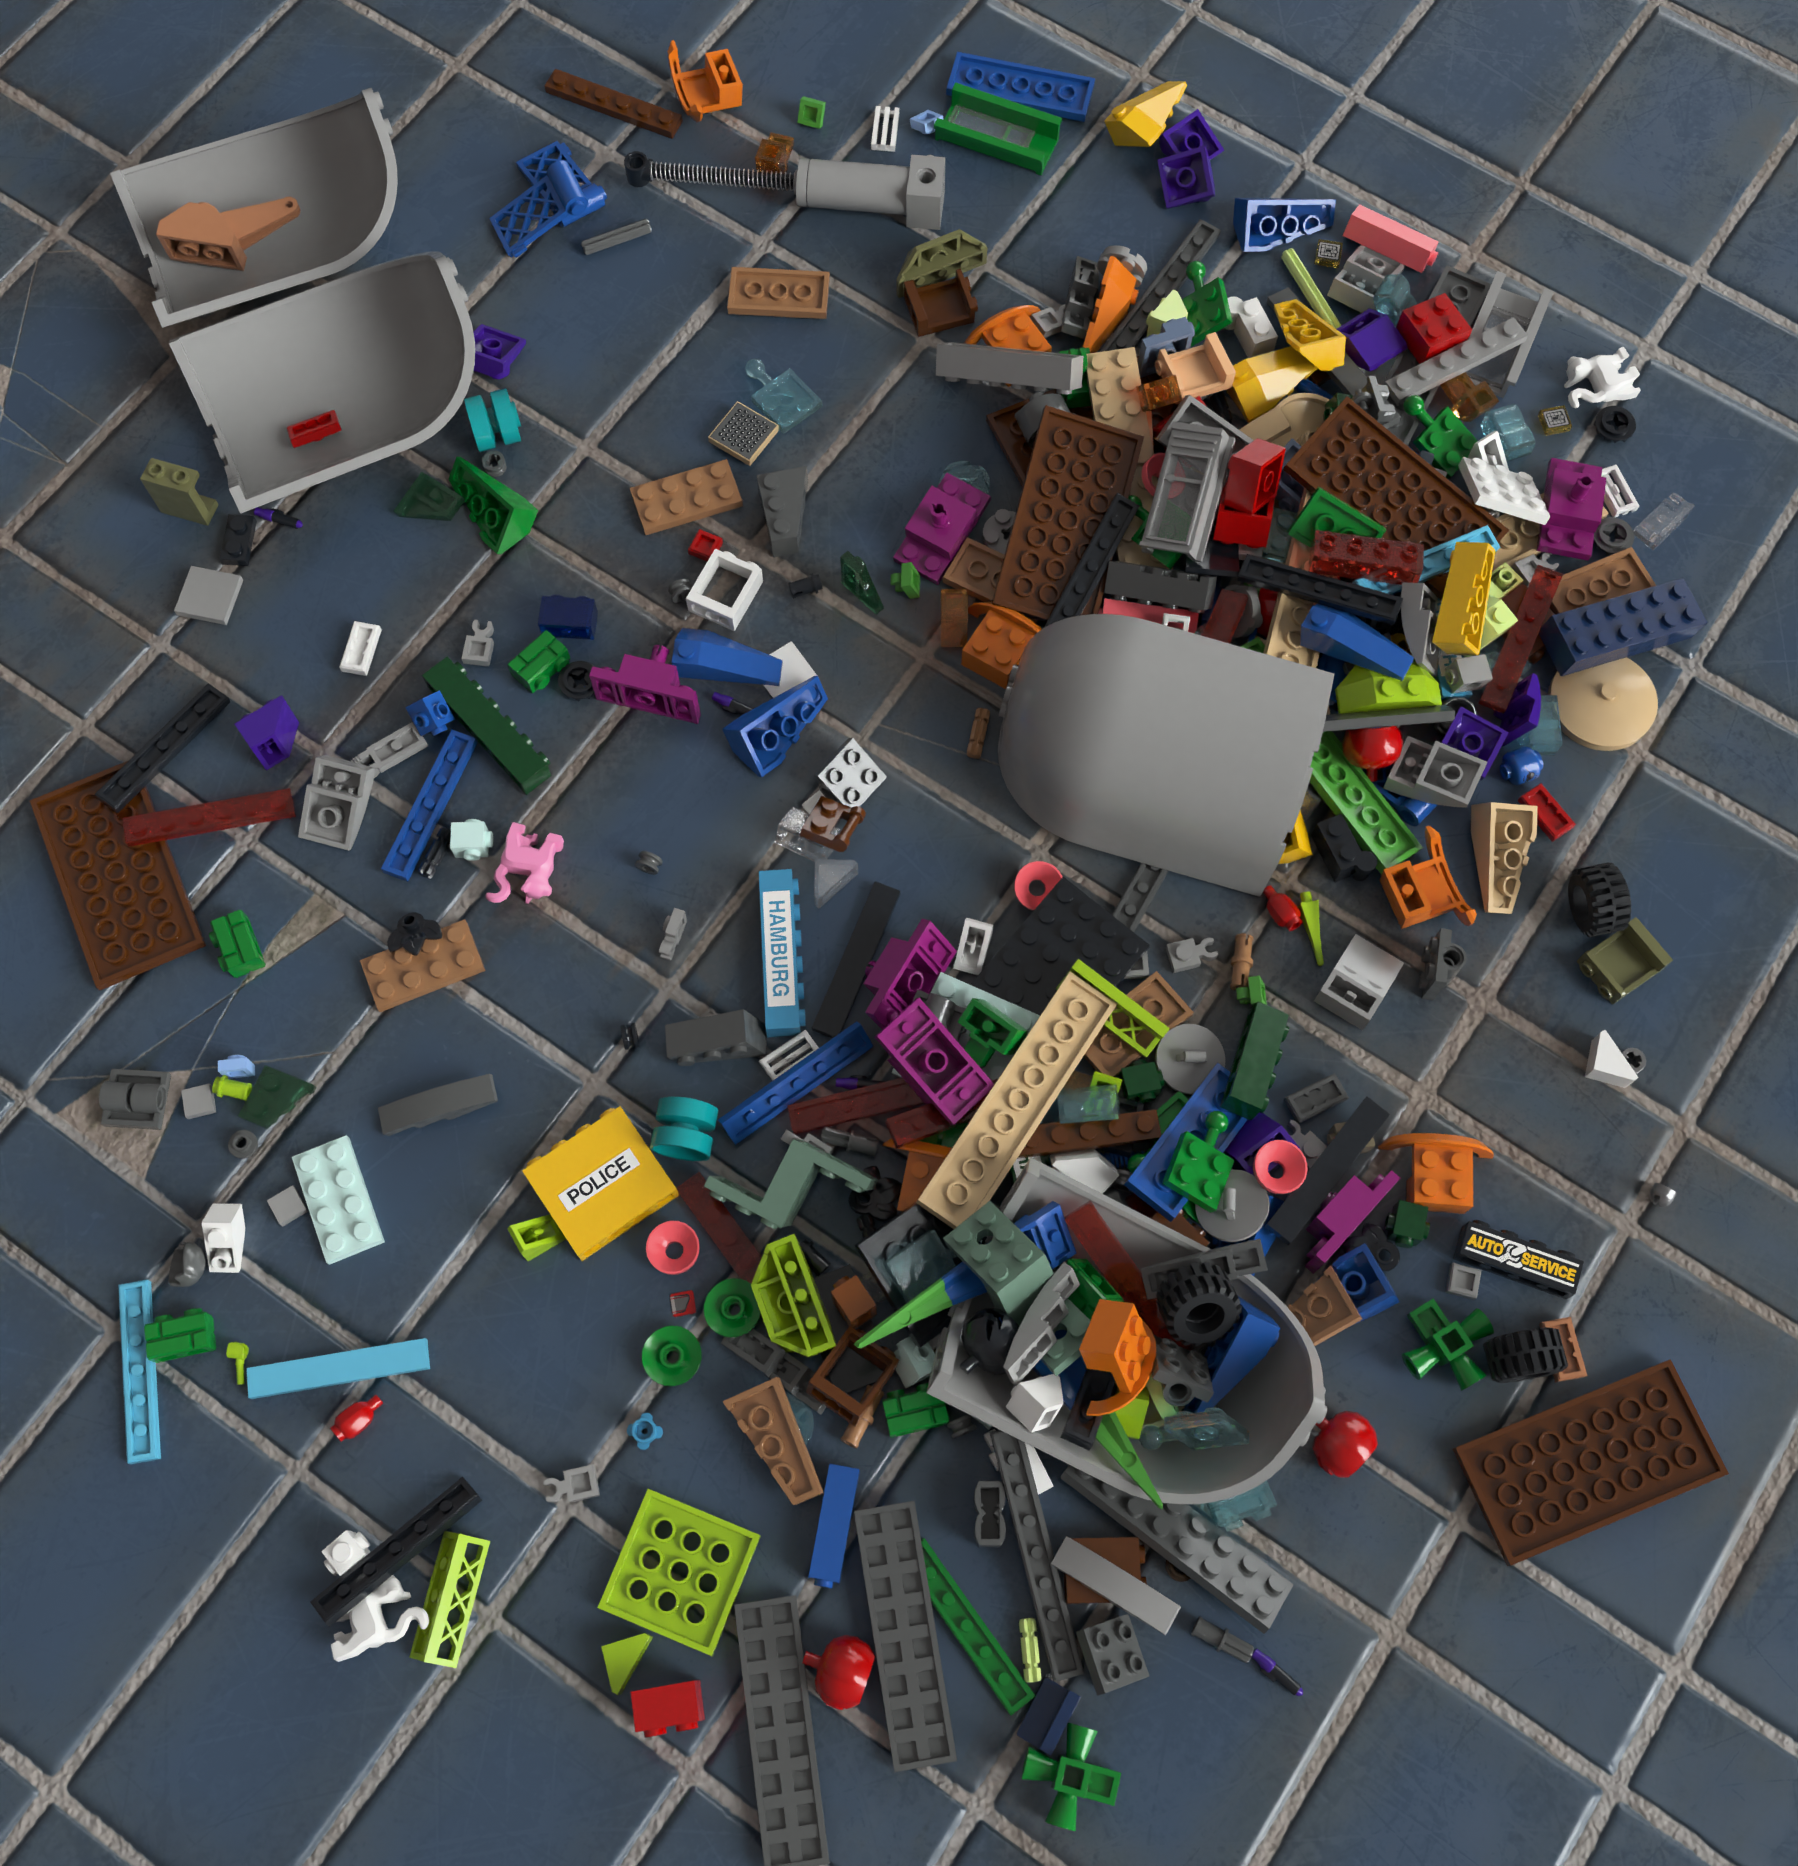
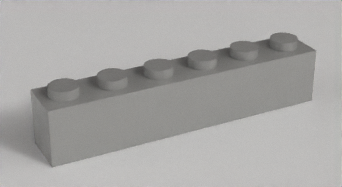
M947 342L937 344L936 376H945V381L957 382L960 381V378L967 379L969 384H982V381H989V386L999 387L1004 386V383L1011 384L1013 389H1026L1027 386H1034V391L1046 392L1049 391V388L1057 389L1056 393L1072 394V390L1082 388L1084 356Z

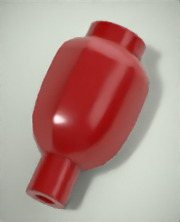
M1271 885L1265 887L1263 893L1268 899L1267 910L1274 921L1280 927L1287 928L1288 931L1297 929L1302 924L1300 919L1301 911L1287 895L1277 893Z
M375 1394L367 1402L359 1401L353 1403L336 1416L334 1425L330 1430L340 1442L344 1439L355 1438L372 1422L374 1411L383 1402Z

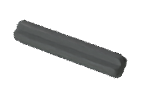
M642 219L585 239L581 242V246L585 255H589L651 233V225L648 219Z

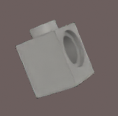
M1485 654L1455 659L1445 668V679L1447 684L1450 685L1452 694L1482 689L1493 679Z

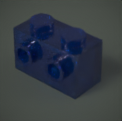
M561 595L542 596L538 620L541 634L547 630L557 638L594 640L598 616L595 600L585 596L568 598Z

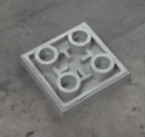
M191 566L174 612L178 616L227 625L243 579L240 575Z

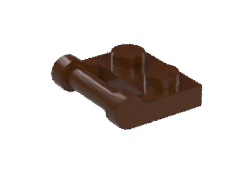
M821 796L802 826L800 836L838 852H844L850 844L849 839L855 828L863 822L866 812L861 807L854 806L851 808ZM841 818L847 820L840 834L833 835L832 833Z

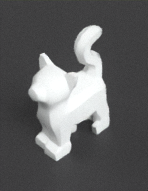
M1624 347L1619 348L1613 355H1597L1590 359L1573 356L1567 361L1568 368L1566 373L1569 380L1565 383L1564 387L1569 388L1588 378L1595 392L1594 394L1583 388L1571 391L1568 395L1571 407H1579L1578 398L1589 403H1598L1601 401L1609 402L1637 397L1641 390L1639 387L1634 388L1632 385L1634 380L1640 375L1637 368L1632 366L1624 374H1619L1618 372L1621 368L1620 363L1629 357Z
M392 1575L336 1621L343 1622L350 1619L352 1632L348 1634L343 1632L334 1634L336 1642L331 1644L334 1660L340 1662L358 1656L369 1647L378 1648L386 1642H395L405 1635L410 1622L414 1619L418 1621L421 1629H426L429 1624L427 1612L420 1607L408 1608L401 1614L396 1627L388 1629L381 1605L411 1598L410 1592H405L400 1581Z

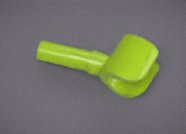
M230 1342L226 1355L228 1358L236 1359L237 1385L245 1384L244 1360L248 1356L249 1348L244 1343Z

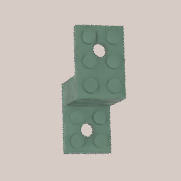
M793 1139L763 1198L722 1176H709L704 1187L711 1190L709 1195L722 1202L732 1201L736 1203L735 1209L749 1216L757 1214L762 1217L760 1222L773 1229H782V1227L792 1226L818 1172L832 1179L844 1178L847 1180L845 1186L859 1193L865 1192V1190H874L879 1179L804 1140Z
M989 1201L943 1239L946 1245L983 1282L995 1308L1007 1313L1020 1327L1028 1309L1054 1273L1046 1255ZM983 1237H993L988 1244H979ZM1068 1298L1064 1303L1069 1313L1052 1330L1053 1333L1058 1330H1066L1067 1333L1063 1338L1057 1339V1342L1040 1359L1055 1376H1058L1081 1356L1079 1348L1090 1323V1320Z

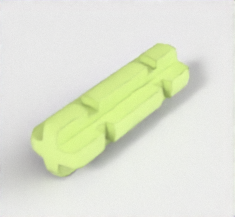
M1023 1618L1019 1621V1629L1023 1636L1020 1640L1022 1661L1026 1668L1023 1669L1024 1680L1027 1683L1041 1681V1669L1038 1668L1040 1658L1038 1637L1035 1636L1037 1631L1035 1618Z

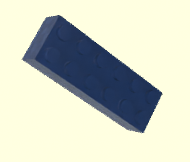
M1684 578L1552 615L1537 632L1562 677L1690 639L1708 622Z

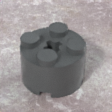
M1037 392L1029 398L1030 402L1016 412L1015 418L1031 450L1033 449L1045 405L1070 413L1061 394L1052 393L1044 395L1043 392Z

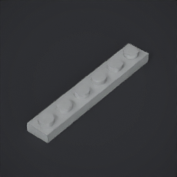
M1513 317L1385 381V385L1388 386L1389 395L1398 406L1404 403L1407 397L1420 395L1526 341L1528 335Z

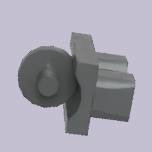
M1368 376L1366 386L1356 390L1355 395L1351 398L1352 401L1379 423L1390 422L1396 413L1394 405L1384 404L1389 397V389L1387 385H1379L1376 376Z

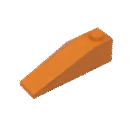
M1114 256L1109 258L1101 283L1099 299L1097 298L1092 321H1090L1083 347L1090 349V353H1096L1126 317L1130 305L1136 304L1139 290H1135L1136 278Z

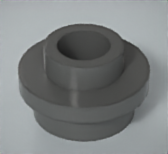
M248 1130L235 1132L228 1142L230 1153L239 1159L249 1158L258 1148L257 1137ZM246 1139V1145L243 1148H238V1143Z

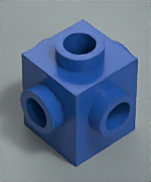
M440 690L405 707L420 736L429 732L435 736L448 729L445 724L455 720Z

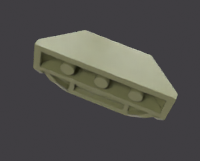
M958 229L915 246L907 253L897 277L898 298L904 296V282L914 280L916 288L954 277L957 269H961L962 273L986 264V244Z

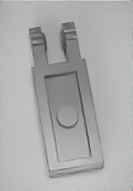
M411 722L367 747V750L352 758L351 762L368 765L373 759L375 763L371 764L370 767L376 768L375 778L380 772L388 770L428 747V744L424 737L420 736L414 723Z

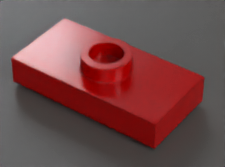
M335 410L287 427L293 448L313 441H320L326 436L342 431Z
M1542 783L1520 796L1517 800L1521 805L1538 806L1537 825L1552 842L1573 829L1576 825Z

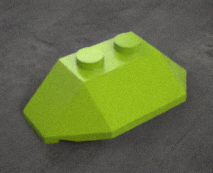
M1415 659L1403 681L1355 665L1335 689L1339 714L1442 705L1439 683L1428 671L1420 667Z
M792 1234L767 1244L751 1287L771 1342L808 1358L836 1347L828 1315L796 1235Z

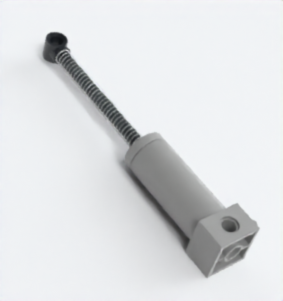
M639 151L627 154L624 159L627 181L633 187H643L652 182V180L657 178L659 181L661 178L662 181L665 179L666 181L670 179L672 182L674 180H680V182L684 180L685 183L687 181L689 183L698 181V183L703 182V184L707 182L708 185L710 183H716L717 185L721 183L722 186L724 184L726 186L729 184L733 186L735 184V186L739 185L740 187L744 185L745 188L747 185L749 188L752 186L756 188L758 186L759 189L761 187L763 189L766 187L770 189L772 187L773 190L781 188L782 191L785 188L786 191L788 189L794 190L798 207L906 215L907 227L940 230L945 195V157L911 155L910 167L800 158L798 169H796L794 175H791V172L789 174H786V172L785 174H782V172L779 174L777 171L776 173H772V171L768 173V171L763 172V170L762 172H759V170L754 172V169L752 171H749V169L748 171H745V169L741 171L740 168L739 170H736V168L731 170V168L726 169V167L725 169H722V167L717 169V166L715 168L712 166L711 168H708V166L704 168L703 165L702 167H699V165L694 167V164L692 167L689 164L688 166H685V164L680 166V163L679 165H676V163L674 165H671V163L667 165L666 162L665 164H662V162L658 164L657 161L654 164L653 159H648L644 153Z

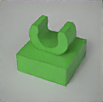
M803 96L800 99L797 123L820 129L823 126L826 102Z
M912 562L902 563L901 573L891 574V585H895L896 592L904 591L909 599L919 598L920 574Z
M1260 976L1248 977L1249 987L1236 989L1237 1000H1240V1004L1251 1003L1254 1007L1257 1002H1261L1267 1005L1265 983Z

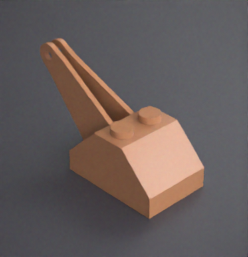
M285 197L221 213L218 212L215 206L209 203L188 202L159 221L156 235L170 260L244 271L247 259L244 250L297 218L301 210L297 200L293 197Z

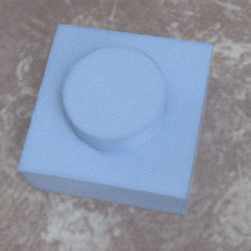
M926 110L910 118L911 128L920 131L922 134H931L935 131L934 124L937 118L943 120V115Z
M231 1055L226 1060H218V1072L222 1076L227 1075L228 1079L255 1076V1065L243 1055Z

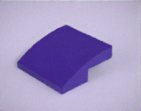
M1534 673L1499 695L1493 715L1502 720L1500 728L1509 732L1502 746L1511 743L1538 726L1541 711V691L1538 676Z

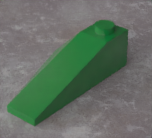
M456 457L448 480L460 501L466 503L471 512L469 517L472 522H476L481 530L479 535L482 541L496 554H502L530 533L538 509L523 496L465 459Z

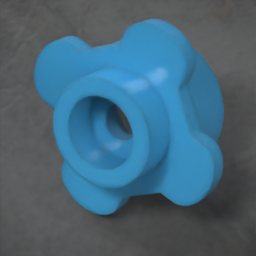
M643 1413L640 1419L627 1427V1434L635 1438L639 1449L646 1450L654 1439L662 1437L663 1429L660 1426H656L650 1413ZM644 1428L648 1430L647 1434L642 1433Z

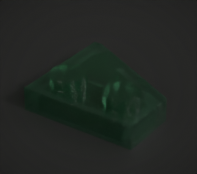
M421 472L394 512L397 516L405 518L451 521L465 502V499L450 488Z
M847 551L840 557L842 584L877 615L884 609V606L866 564L859 556L854 557Z
M265 1065L238 1116L245 1121L268 1129L278 1121L281 1115L288 1113L296 1107L295 1103L305 1095L314 1093L316 1087L311 1083Z

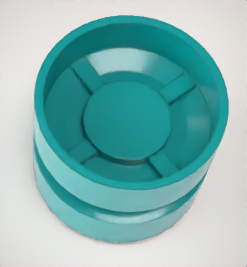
M506 388L490 392L491 407L489 408L486 407L481 395L464 399L479 452L496 448L494 433L498 432L505 445L521 442L518 427H521L515 403L514 401L510 402Z
M660 1098L655 1119L665 1126L653 1129L650 1150L679 1160H709L713 1138L703 1132L715 1130L718 1108L693 1098Z

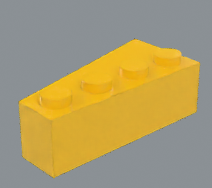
M1456 542L1455 549L1451 552L1449 574L1432 643L1446 654L1479 655L1495 549L1489 543Z

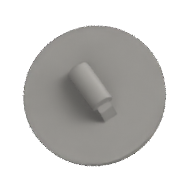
M1182 1024L1172 1028L1159 1041L1156 1048L1155 1064L1157 1070L1161 1069L1164 1082L1173 1090L1180 1091L1183 1094L1193 1095L1217 1063L1225 1068V1053L1221 1042L1210 1030L1200 1025Z
M1242 1170L1230 1171L1216 1211L1210 1213L1195 1204L1196 1215L1203 1229L1212 1237L1226 1242L1242 1241L1256 1234L1265 1224L1270 1208L1266 1189L1258 1183L1255 1176Z

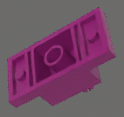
M1557 458L1550 459L1543 498L1550 518L1546 525L1540 524L1536 551L1587 561L1592 556L1594 533L1602 519L1606 478L1601 477L1603 467Z
M946 473L937 488L931 485L906 525V538L894 555V561L900 565L912 562L920 576L938 585L964 541L970 535L990 503L991 496Z
M654 645L650 659L624 654L619 672L609 667L598 668L592 666L589 677L597 700L695 724L699 723L701 712L697 693L688 686L680 685L677 667L665 663L670 652L668 648L661 646L659 651L660 646Z
M921 919L909 941L891 937L877 962L871 961L868 963L873 968L866 966L865 973L867 978L863 984L875 997L865 1013L881 1029L887 1026L913 1001L917 990L928 994L931 993L940 972L944 973L957 952L930 920Z
M916 998L874 1037L891 1056L887 1061L925 1104L932 1103L950 1125H954L995 1085L920 998Z
M1391 1170L1385 1177L1379 1174L1367 1187L1354 1175L1338 1193L1330 1192L1320 1205L1321 1212L1306 1228L1319 1242L1306 1255L1310 1260L1305 1267L1314 1274L1325 1264L1399 1181L1400 1177Z

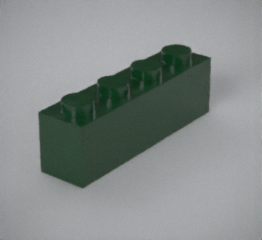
M1257 1002L1248 1012L1221 1101V1108L1251 1121L1259 1112L1263 1113L1269 1103V1097L1266 1094L1276 1078V1073H1273V1069L1279 1063L1283 1050L1279 1048L1289 1032V1027L1286 1026L1288 1014L1261 1002Z

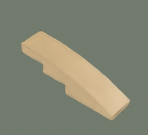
M1277 406L1239 430L1252 440L1259 438L1271 442L1291 431V425L1280 407ZM1193 466L1190 468L1191 470H1193V471H1195V472H1198V473L1204 475L1203 473H1201L1199 470H1197V469L1194 468Z

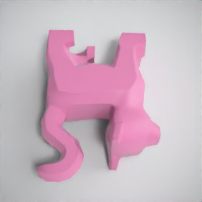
M512 822L506 836V845L501 856L500 865L494 874V880L500 891L498 893H486V899L493 903H499L507 899L510 894V883L505 877L507 873L529 876L521 887V891L526 894L525 903L529 904L532 899L550 896L552 887L549 885L548 879L554 870V855L563 849L564 840L562 836L549 833L542 846L536 849L531 846L538 843V834L534 833L524 837L521 834H524L526 826Z

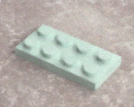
M347 1135L292 1157L327 1264L330 1265L385 1242L350 1138Z

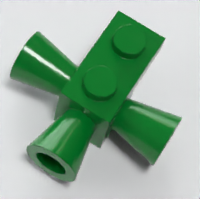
M1433 1298L1407 1314V1317L1426 1344L1402 1354L1404 1364L1417 1380H1420L1435 1364L1438 1363L1441 1367L1448 1362L1461 1391L1487 1376L1464 1353L1474 1347L1473 1341L1494 1334L1491 1322L1480 1309L1476 1308L1460 1324L1457 1320L1450 1324Z
M1068 1722L1066 1756L1058 1755L1057 1761L1030 1746L1028 1747L1021 1779L1051 1781V1788L1058 1791L1045 1820L1046 1823L1076 1831L1077 1796L1115 1806L1121 1772L1085 1762L1098 1731Z

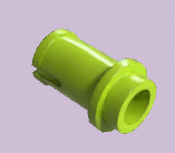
M227 1075L217 1076L213 1083L212 1092L216 1093L217 1097L222 1098L225 1095L248 1101L252 1093V1084L228 1079Z

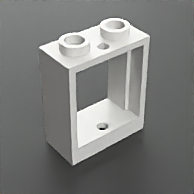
M715 549L686 597L688 611L735 631L763 583L762 569L751 561L745 562L736 558L734 554L728 551L722 552ZM718 567L748 579L732 608L702 595Z

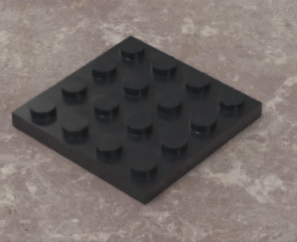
M916 1202L854 1245L895 1312L963 1262L946 1245L943 1239L954 1229ZM983 1237L979 1244H984L987 1237ZM950 1307L905 1327L915 1345L918 1347L924 1346L940 1334L944 1327H949L951 1316L948 1315Z

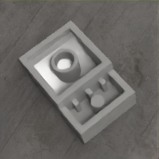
M1360 245L1347 259L1342 271L1334 278L1327 296L1361 313L1369 308L1377 310L1398 280L1405 265Z
M1402 582L1401 598H1403V603L1401 606V617L1407 644L1416 663L1433 677H1437L1441 649L1432 643L1438 619L1436 616L1438 597L1424 583Z
M1407 736L1401 755L1394 763L1383 789L1427 803L1451 807H1467L1487 762L1438 741H1435L1432 746Z
M328 755L316 757L312 783L306 786L298 837L348 851L351 850L366 811L376 768Z

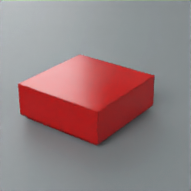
M699 529L688 548V553L708 562L713 551L721 548L723 539Z

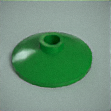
M731 1278L719 1282L710 1290L704 1303V1316L707 1324L714 1332L724 1337L734 1338L745 1335L756 1326L761 1317V1312L751 1283L743 1279ZM734 1306H740L739 1313L732 1315L731 1309Z
M666 1326L656 1330L646 1340L642 1350L644 1370L653 1381L664 1386H678L689 1381L698 1371L702 1359L701 1347L697 1338L689 1330L680 1326ZM672 1352L678 1354V1360L674 1363L668 1361V1355Z

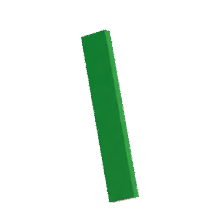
M923 1538L921 1543L931 1603L1010 1716L1032 1700L1035 1694L928 1542Z

